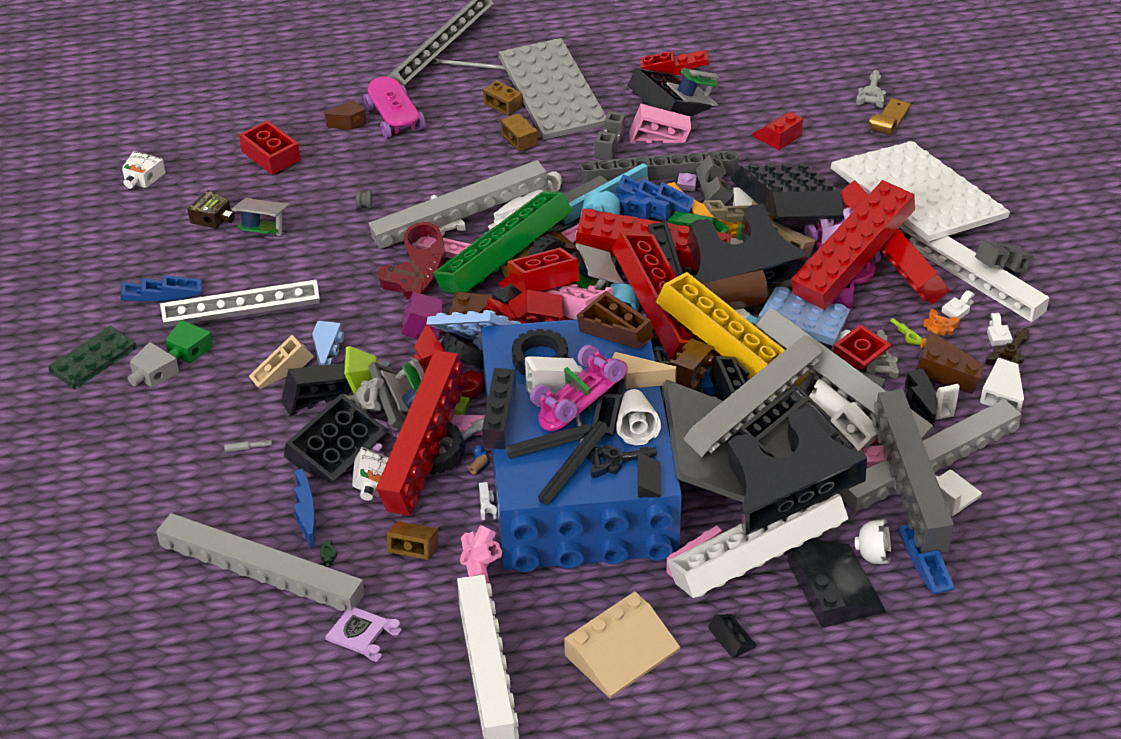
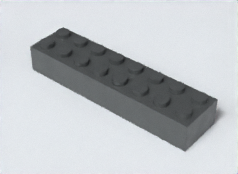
M904 390L879 392L877 402H874L875 415L872 416V423L874 428L878 429L879 443L884 446L885 460L890 463L891 477H895L897 494H901L902 508L908 514L909 528L914 530L915 545L920 547L921 553L939 550L940 553L949 551L954 524Z

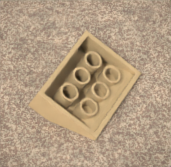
M635 591L564 638L565 656L610 699L680 651V646L653 608Z

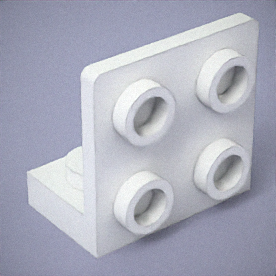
M948 470L941 476H936L951 516H954L981 497L982 493L953 470Z

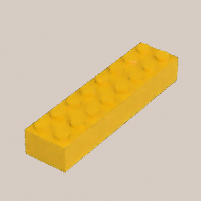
M688 272L665 283L656 300V303L663 310L670 313L678 322L691 330L694 335L706 342L707 345L713 346V349L720 355L735 357L749 372L750 378L785 351ZM808 372L802 378L797 376L799 379L794 384L800 387Z

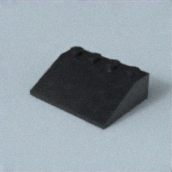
M635 68L627 85L633 90V94L640 96L642 101L651 107L686 116H693L709 110L711 107L709 104L685 102L667 85V82L678 85L681 82L672 73Z
M340 394L286 442L284 457L299 469L334 483L354 464L355 458L362 447L370 450L389 430L345 395Z
M809 539L801 546L789 549L787 562L821 628L885 612L886 609L850 544Z

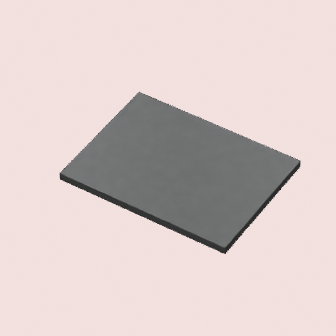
M666 380L663 383V391L676 478L743 502L745 499L743 488L729 466L728 441L735 437L736 434L731 432L732 436L724 444L720 442L721 445L713 454L708 452L703 457L683 440L697 422L723 401Z

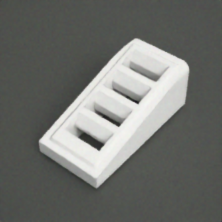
M958 384L938 388L936 393L937 414L935 420L954 416L960 388Z

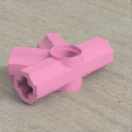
M482 525L479 526L477 533L472 531L464 533L461 537L463 552L460 557V563L467 567L469 577L485 575L487 584L489 583L486 568L489 563L501 558L502 549L499 543L495 541L498 533Z

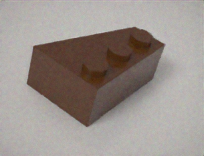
M607 291L577 314L579 331L636 349H640L653 338L651 320Z
M456 292L449 315H452V312L467 314L468 311L483 313L487 300L492 298V295ZM456 336V337L460 338L461 340H464L465 342H467V343H469V344H470V342H471V341H469V340H467V339H464V338H461V337H459V336Z
M929 330L923 343L916 369L922 368L929 379L949 386L958 384L960 390L973 394L981 378L984 364Z
M690 339L683 346V353L678 352L676 354L677 359L669 361V365L676 366V383L697 391L700 379L704 380L707 368H711L715 359V356L712 355L714 347Z

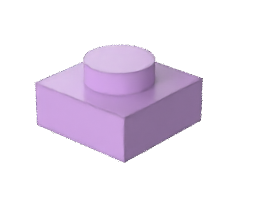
M679 173L677 186L680 190L695 191L697 175Z

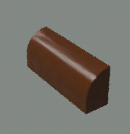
M763 269L703 283L706 288L734 310L766 302L767 282Z

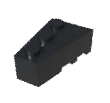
M716 356L709 374L719 400L722 401L751 379L749 372L735 357Z
M344 363L288 369L281 402L289 415H295L297 410L305 407L311 409L314 407L313 404L321 401L326 403L332 401L340 394L348 395L351 387L344 374Z

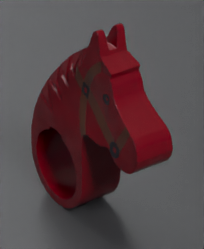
M419 222L406 230L404 243L410 261L398 264L396 267L385 265L379 268L378 278L380 286L384 290L401 292L407 300L410 299L412 292L424 295L436 283L437 280L433 272L445 264L446 251L440 229L430 222ZM421 237L436 239L431 247L427 249L411 246L415 240Z

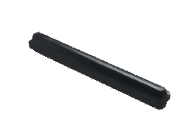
M597 421L538 495L540 503L548 505L608 430L605 422Z

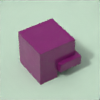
M412 292L403 313L401 334L416 338L417 335L420 336L425 326H428L427 318L429 316H436L437 313H442L443 300ZM430 326L431 330L438 339L440 329Z

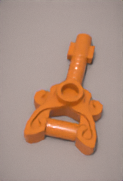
M931 309L928 319L924 320L923 326L938 336L952 335L954 329L959 326L960 318L951 317L949 319L938 315L936 310ZM923 338L921 341L922 346L926 338Z

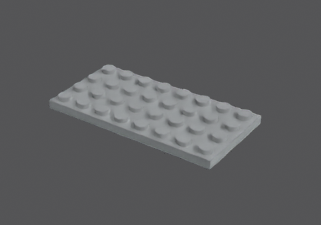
M562 38L499 51V58L516 90L522 93V101L543 140L604 126L606 115Z

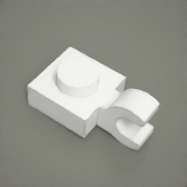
M967 290L960 300L954 297L942 307V313L950 318L959 317L961 319L970 312V306L974 302L971 298L975 294Z
M991 313L992 320L989 321L990 326L987 329L991 345L1000 346L1012 343V336L1008 325H1001L999 313Z
M487 482L479 483L481 519L485 520V514L492 513L493 518L496 519L497 508L491 504L494 503L493 490L488 491Z

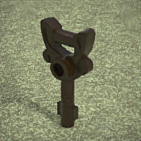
M1022 328L1021 331L1016 332L1012 343H1007L1002 347L999 345L995 346L993 352L986 357V364L995 365L998 358L1016 364L1023 363L1024 355L1020 354L1021 351L1018 348L1023 341L1026 342L1029 338V330Z

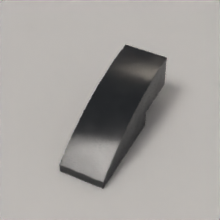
M922 368L907 373L905 388L910 393L908 403L919 416L934 427L937 401L933 385Z
M624 379L614 384L597 400L592 428L597 421L605 422L608 430L604 435H614L622 398L626 390Z

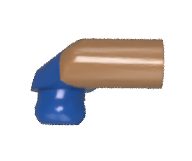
M476 445L472 449L475 461L468 466L472 474H476L488 463L487 452L481 445Z

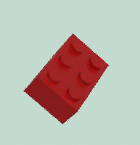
M268 120L239 134L241 151L271 175L301 161L299 143Z
M561 247L507 261L510 283L521 292L526 290L551 291L555 287L569 286L573 282L580 281L577 258Z

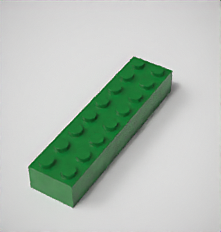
M554 191L540 192L434 271L433 275L442 291L452 294L456 292L469 293L473 286L484 282L485 277L489 274L497 272L502 264L508 263L507 261H511L514 255L526 250L527 245L536 240L538 241L543 233L551 231L555 224L567 219V215L572 212V209L564 193Z

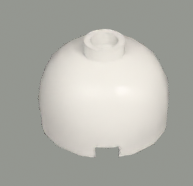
M885 519L869 521L860 529L859 537H855L856 550H860L862 557L873 564L890 563L891 558H886V551L891 552L889 527H884V524L887 523Z

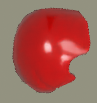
M471 369L465 372L468 381L467 385L462 389L461 396L474 399L482 393L484 379L481 372L477 373Z

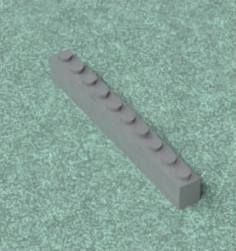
M471 0L386 77H391L397 80L400 85H405L493 5V1Z
M538 160L369 222L371 236L379 249L403 241L406 230L413 224L430 222L440 227L549 186L547 172Z
M770 307L755 326L784 350L789 348L803 335H806L823 351L818 356L820 361L814 368H809L810 371L808 373L812 376L818 375L830 387L833 386L837 389L836 392L845 399L849 398L862 411L868 412L870 414L869 417L872 419V416L875 415L874 402H877L878 393L886 391ZM911 410L922 441L929 438L934 432L933 425Z
M803 335L697 422L683 440L701 457L708 452L713 454L721 445L720 442L724 444L732 436L731 432L736 434L737 430L743 425V422L746 423L755 416L754 413L757 414L766 407L765 404L769 405L777 398L776 394L779 396L783 394L788 386L791 387L799 379L797 376L802 378L809 371V368H814L820 361L818 356L823 351L806 335Z
M1004 399L923 440L934 473L945 466L953 464L958 459L967 457L970 453L984 448L987 444L998 441L1003 436L1015 432L1020 426L1021 413ZM884 460L866 469L865 482L840 493L842 500L855 513L897 492L895 477L892 478L890 474L889 461Z
M172 513L169 514L156 531L159 544L165 549L180 552L185 556L197 558L204 563L208 562L221 569H228L241 576H247L261 583L276 586L278 589L293 592L300 597L310 598L320 604L324 603L335 607L340 611H352L365 594L363 580Z

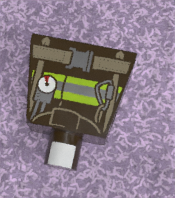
M207 190L187 208L191 224L218 228L224 221L232 223L235 219V213L231 212L228 199L211 190Z

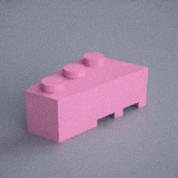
M640 104L629 130L630 143H635V141H646V143H652V141L685 143L691 130L690 116Z
M578 284L558 286L551 291L543 290L545 293L562 295V314L569 319H574V315L580 313L605 291L613 295L611 287H606L605 290H596L595 286L589 285L588 289L579 288Z

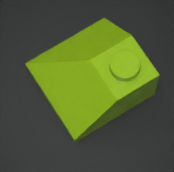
M348 346L346 347L344 374L355 395L363 381L369 382L372 380L368 366L373 361L378 364L379 362L376 356Z

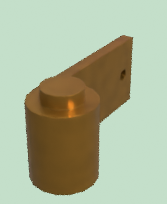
M891 98L882 114L876 113L874 116H871L869 121L871 130L892 136L911 104Z

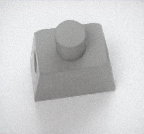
M150 342L130 361L132 374L128 376V381L133 386L143 382L150 387H155L179 373L177 360L174 356Z

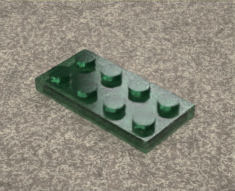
M110 325L49 365V372L75 390L137 349L136 342Z

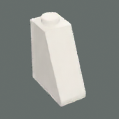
M526 357V389L530 394L536 385L544 384L551 389L555 396L556 392L566 385L564 368L568 367L576 376L583 369L576 364L573 358Z
M998 358L983 387L980 403L992 406L1005 399L1021 413L1024 395L1018 364Z

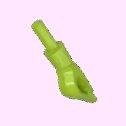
M894 318L890 320L891 323L898 327V331L905 335L906 343L922 346L921 341L923 339L918 334L910 330L904 323L901 324Z

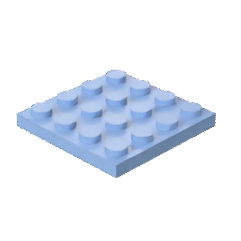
M776 287L760 312L757 323L769 308L772 307L817 341L834 346L849 316L850 309L846 308L843 304L831 303L824 310L794 295L793 291L786 287Z
M484 310L483 313L468 311L467 314L452 312V315L437 313L436 316H429L427 318V325L472 342L474 339H481V327L521 324V322L510 321L508 317L495 315L496 312Z

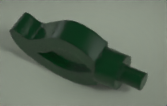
M332 539L326 540L320 548L321 560L324 562L325 567L330 568L332 561L337 556Z

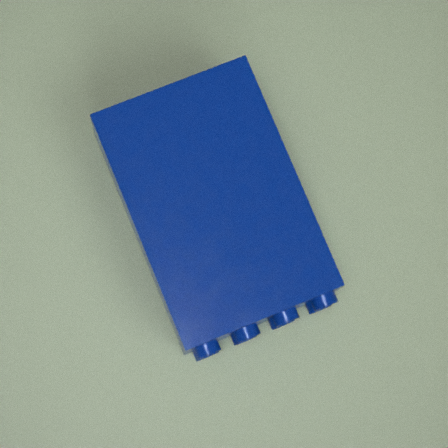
M577 319L481 327L486 406L494 368L515 369L514 363H512V344L514 345V340L519 338L520 334H525L528 330L537 331V329H543L547 331L549 329L553 333L561 334V338L564 337L568 344V358H573L576 364L582 367L583 371L589 367L579 363L578 353L585 345L596 347L605 359H612L614 353L618 352L655 361L651 339L640 349L632 348L580 332ZM543 346L533 347L524 353L526 357H553L557 354L553 349ZM519 369L516 370V393L506 446L576 427L577 422L575 418L566 426L556 431H546L540 426L538 418L541 407L531 402L530 394L526 389V374L522 375L519 373ZM660 386L633 388L643 393L659 415L661 429L655 439L653 437L648 440L649 443L644 445H632L626 443L618 435L617 429H615L613 436L603 435L594 447L603 448L605 445H611L612 448H618L621 453L637 451L641 447H655L657 456L651 458L660 462L661 497H638V459L622 462V466L616 474L608 472L598 478H592V461L585 458L551 502L545 505L539 502L538 495L577 448L581 439L514 458L508 457L506 448L491 449L503 571L517 570L519 572H530L539 567L550 566L575 568L580 564L596 562L615 565L625 560L643 558L660 561L679 550L682 495L679 480L676 478L672 445ZM598 399L592 403L593 410L591 412L584 409L579 414L582 425L588 423L592 428ZM600 457L601 463L605 464L604 458Z

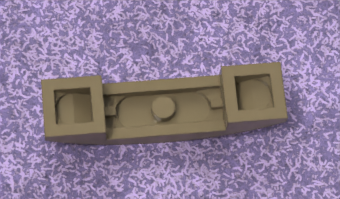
M704 200L703 202L711 215L728 222H742L745 208L750 206H725L721 200ZM753 200L751 205L759 204Z

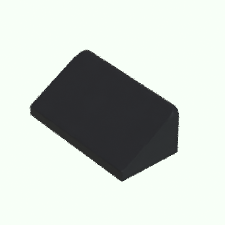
M638 454V497H661L660 462L643 454Z
M732 614L715 615L708 625L709 630L732 658L738 657L757 646Z

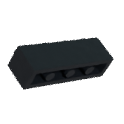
M494 368L482 427L483 448H506L516 393V369Z

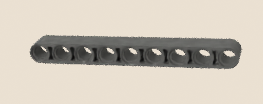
M717 151L586 161L580 166V178L583 184L600 175L606 180L611 181L644 163L648 168L649 181L678 179L679 173L697 175L696 168L709 154L723 162L726 170L725 175H731L738 170L739 155L735 151Z

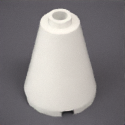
M821 379L817 380L815 388L809 396L831 418L843 406L850 404L848 400Z
M631 389L624 393L616 422L617 433L628 444L649 443L648 440L653 437L655 439L661 429L659 415L641 391Z

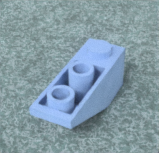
M317 321L312 335L319 366L334 364V358L338 356L339 345L344 341L341 323Z

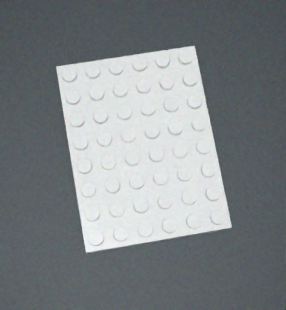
M912 141L840 159L831 163L833 171L849 183L856 180L868 195L882 180L915 194V211L903 224L927 242L1009 217L1010 211L1004 208L1002 204L993 200L988 194L979 190L977 186L972 185L964 177L958 175L953 169L944 165L939 159H936L928 151L923 150Z

